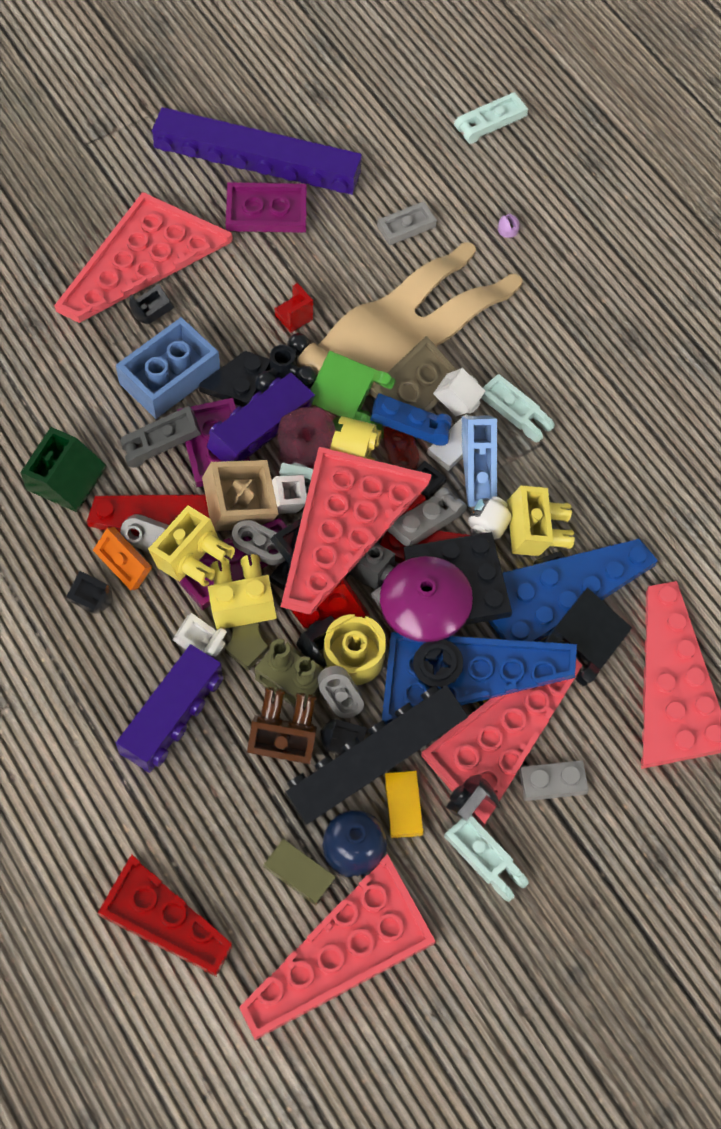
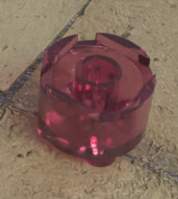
M318 407L299 408L281 418L277 435L279 452L284 463H299L313 469L318 448L330 449L336 429L333 421L323 409Z

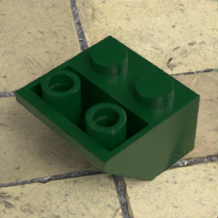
M50 427L20 473L27 491L78 513L106 469V464L76 437Z

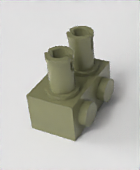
M276 639L271 643L268 653L255 667V680L265 687H274L273 693L275 694L277 688L285 690L283 700L294 708L297 698L296 693H306L303 705L306 707L309 694L317 696V699L321 695L317 679L323 668L314 660L310 662V657H301L300 652L288 642L285 644L284 639Z

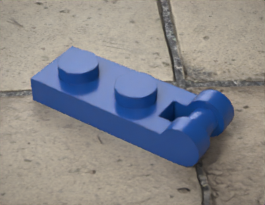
M378 393L374 401L370 419L373 422L438 446H444L449 442V430L452 425V418L449 415H436Z

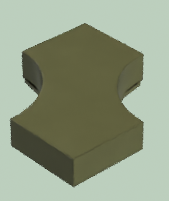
M260 622L233 627L232 638L225 647V653L247 671L269 650L268 645L263 641L259 632Z

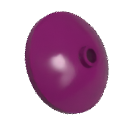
M421 556L403 561L389 572L380 591V606L387 623L400 635L419 642L439 641L455 634L466 623L472 609V589L467 577L454 564L437 557ZM428 586L432 590L425 592L421 588Z

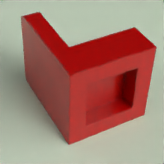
M296 283L292 285V298L275 308V316L292 333L313 320V299Z

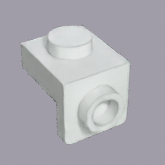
M191 613L187 615L172 640L184 649H187L191 644L209 656L213 655L216 657L225 645V641L222 639L227 631L223 628L215 630Z

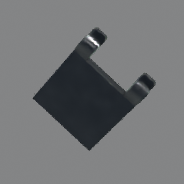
M586 588L542 642L560 643L563 640L566 644H577L576 653L588 662L586 667L576 677L577 682L584 687L594 681L601 668L632 627L589 588Z

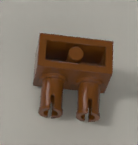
M265 687L262 712L258 716L255 715L252 721L247 753L310 764L317 726L311 724L317 696L309 694L306 707H304L306 693H296L297 698L293 720L285 721L280 718L285 690L277 688L275 701H272L274 687Z

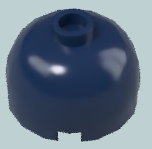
M349 810L340 813L330 821L324 832L322 848L325 860L335 872L345 877L369 875L386 856L387 837L383 825L375 816L365 811Z

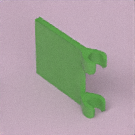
M329 351L311 388V391L315 394L311 405L339 417L344 416L376 424V422L370 420L371 417L359 411L373 382L387 389H392L396 380L386 372L373 369Z

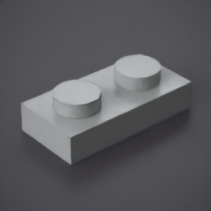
M423 201L378 219L377 227L390 246L435 228L437 220Z
M583 760L520 767L519 770L524 801L587 795L589 791Z

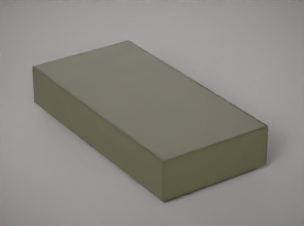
M285 839L279 843L263 864L266 870L315 906L336 880L333 874Z

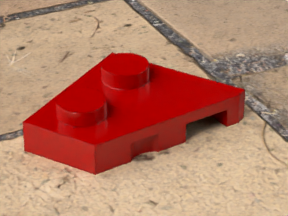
M345 578L311 615L291 610L304 628H309L315 621L324 620L330 615L334 620L348 614L370 618V614Z

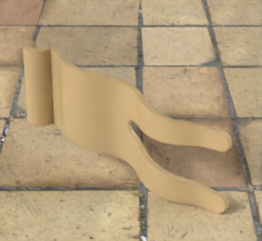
M464 242L450 254L431 260L421 266L385 297L374 302L359 305L349 311L334 325L318 345L311 343L303 350L298 358L297 366H310L318 375L328 352L332 351L373 369L388 373L426 336L435 346H438L454 336L480 312L510 298L521 288L522 278L517 274H509L495 284L476 287L455 296L425 317L418 316L415 310L431 291L447 276L462 269L475 255V245Z

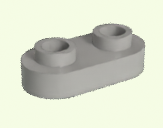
M136 514L131 515L124 521L120 532L132 546L149 552L148 548L169 525ZM131 529H136L139 532V536H134L131 533Z
M251 520L240 521L233 527L232 542L238 550L250 556L251 554L258 555L260 561L268 565H279L285 561V558L270 540L276 532ZM248 536L251 537L252 540L244 541L242 540V538ZM276 549L278 553L270 554L268 551Z
M330 666L319 673L317 679L319 690L337 716L351 718L363 710L362 694L346 669L340 666Z

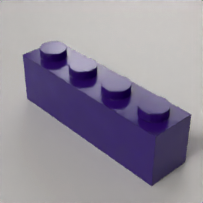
M291 372L282 379L279 377L271 383L265 392L256 393L243 408L241 406L237 407L223 423L221 421L215 423L209 431L210 437L207 448L222 462L244 461L307 413L315 394Z
M190 644L116 741L118 753L148 773L155 766H161L168 756L169 751L167 749L174 740L178 742L187 729L186 724L192 715L196 717L202 711L205 705L204 699L209 692H215L223 681L221 662Z

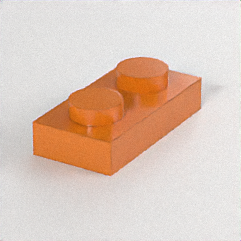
M115 527L107 528L93 549L95 554L130 591L138 589L152 569V566Z

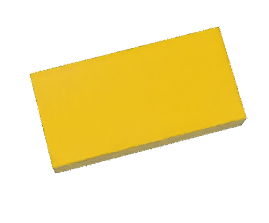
M417 771L385 773L390 838L423 836Z

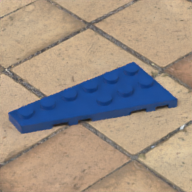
M640 539L503 572L512 615L508 618L488 622L503 640L538 642L555 628L586 588H589L603 600L655 567L658 560Z
M391 632L382 713V720L386 724L396 719L397 717L394 712L410 702L414 707L422 702L423 699L420 695L430 689L428 685L419 681L413 667L416 651L426 642L414 641L396 632ZM450 636L444 639L455 644L463 657L462 673L455 683L447 685L461 706L575 678L577 644ZM443 653L437 661L429 662L434 667V675H436V672L441 667H448L443 662Z

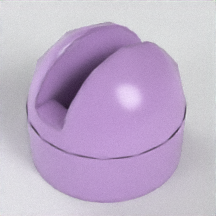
M513 214L502 216L498 223L499 234L506 238L516 236L520 226L518 218Z

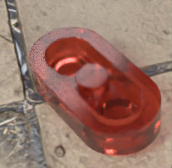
M385 426L383 442L389 463L416 470L419 464V453L414 436ZM400 437L401 440L396 441L393 438ZM401 461H406V462H408L409 464L404 465V464H401L400 462H401Z

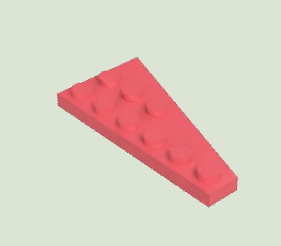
M673 581L648 586L645 615L646 640L644 652L646 655L643 685L644 726L642 731L643 757L641 758V769L721 753V709L678 582Z
M577 658L575 678L577 677L583 666ZM575 678L490 698L472 712L468 718L454 726L422 751V758L452 792L457 787L463 785L468 778L480 774L491 785L500 802ZM484 798L472 815L484 828L496 807Z
M388 854L307 936V939L285 959L284 963L270 977L268 976L239 1006L254 1040L263 1037L435 944L436 941Z

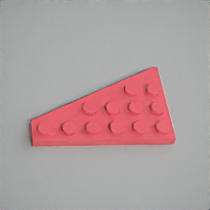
M142 192L54 305L57 313L80 323L230 244L233 240L232 233Z
M319 447L280 607L311 615L426 489L431 480V474Z

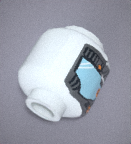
M493 496L491 499H480L468 518L471 533L477 535L492 532L493 539H499L504 534L512 518L511 512L507 509L508 504L496 496Z

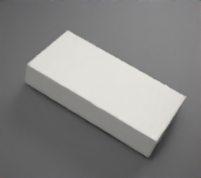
M462 418L449 430V442L446 445L438 446L432 444L427 451L430 457L448 471L463 458Z

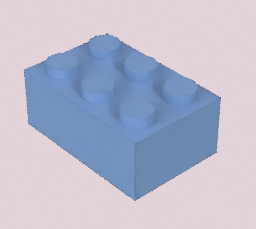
M182 317L116 364L119 384L155 419L197 389L203 380L220 369L219 351Z

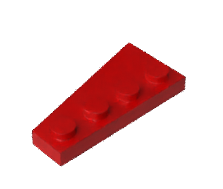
M205 494L95 496L87 518L88 527L102 530L115 527L120 532L122 524L131 515H143L170 525L187 505L208 518L209 513ZM131 529V533L134 536H139V532L136 529Z
M132 854L97 912L100 917L217 977L233 947L229 940L201 915L192 910L182 898L173 893Z

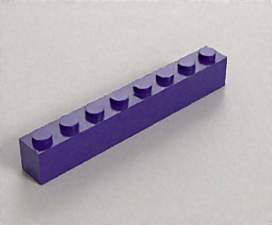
M164 107L161 108L152 128L154 148L161 149L162 151L195 157L213 163L233 166L238 169L258 172L263 175H271L289 181L309 184L314 187L326 188L339 193L353 195L361 173L362 154Z

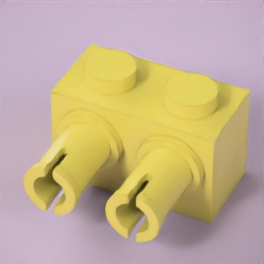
M521 485L507 500L508 510L512 516L509 523L512 554L540 556L549 546L567 549L573 547L575 537H569V535L573 536L574 531L552 529L551 520L568 522L571 518L572 510L566 509H570L571 505L569 503L549 502L548 488Z
M188 505L148 548L157 568L179 582L188 575L202 586L210 584L209 581L205 580V577L210 581L215 577V570L199 561L203 555L208 553L222 564H226L229 562V559L224 556L226 555L232 559L235 553L233 546L218 538L211 519Z
M251 554L252 566L249 565L248 555L241 558L240 562L244 574L243 580L232 581L229 562L226 564L221 563L222 571L219 569L218 561L211 564V568L215 570V577L213 579L214 585L208 586V592L216 630L277 619L269 575L262 576L260 557L258 555Z

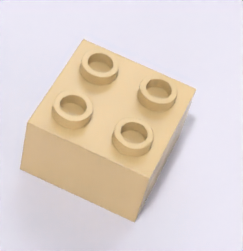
M268 460L211 462L202 477L209 518L215 531L233 530V527L243 520H251L260 525L274 521L278 515V509Z

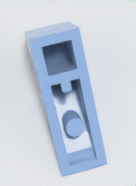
M490 415L462 416V452L467 506L475 507L482 498L491 499L493 496L497 497V419Z

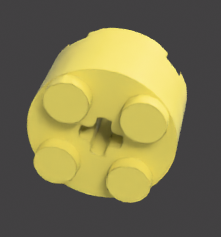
M341 416L338 423L343 424L341 432L335 430L330 449L375 460V458H371L375 447L379 446L382 431L377 429L376 424Z
M355 614L344 615L334 620L328 627L324 638L323 657L327 664L325 668L330 666L343 667L356 685L372 681L380 673L384 665L386 636L381 626L372 618L367 616L365 618L357 617Z

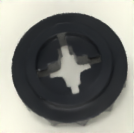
M442 639L426 642L416 651L413 667L419 681H422L430 688L435 685L443 688L446 685L455 683L462 673L463 657L458 647L450 641ZM443 653V662L448 667H441L436 672V675H434V667L429 662L437 661Z

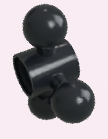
M295 333L289 337L287 345H277L271 350L270 371L260 372L255 379L256 388L260 392H265L275 379L279 377L282 379L290 372L306 387L310 388L313 386L317 377L316 371L310 366L298 367L295 365V355L300 356L309 345V340L304 334Z

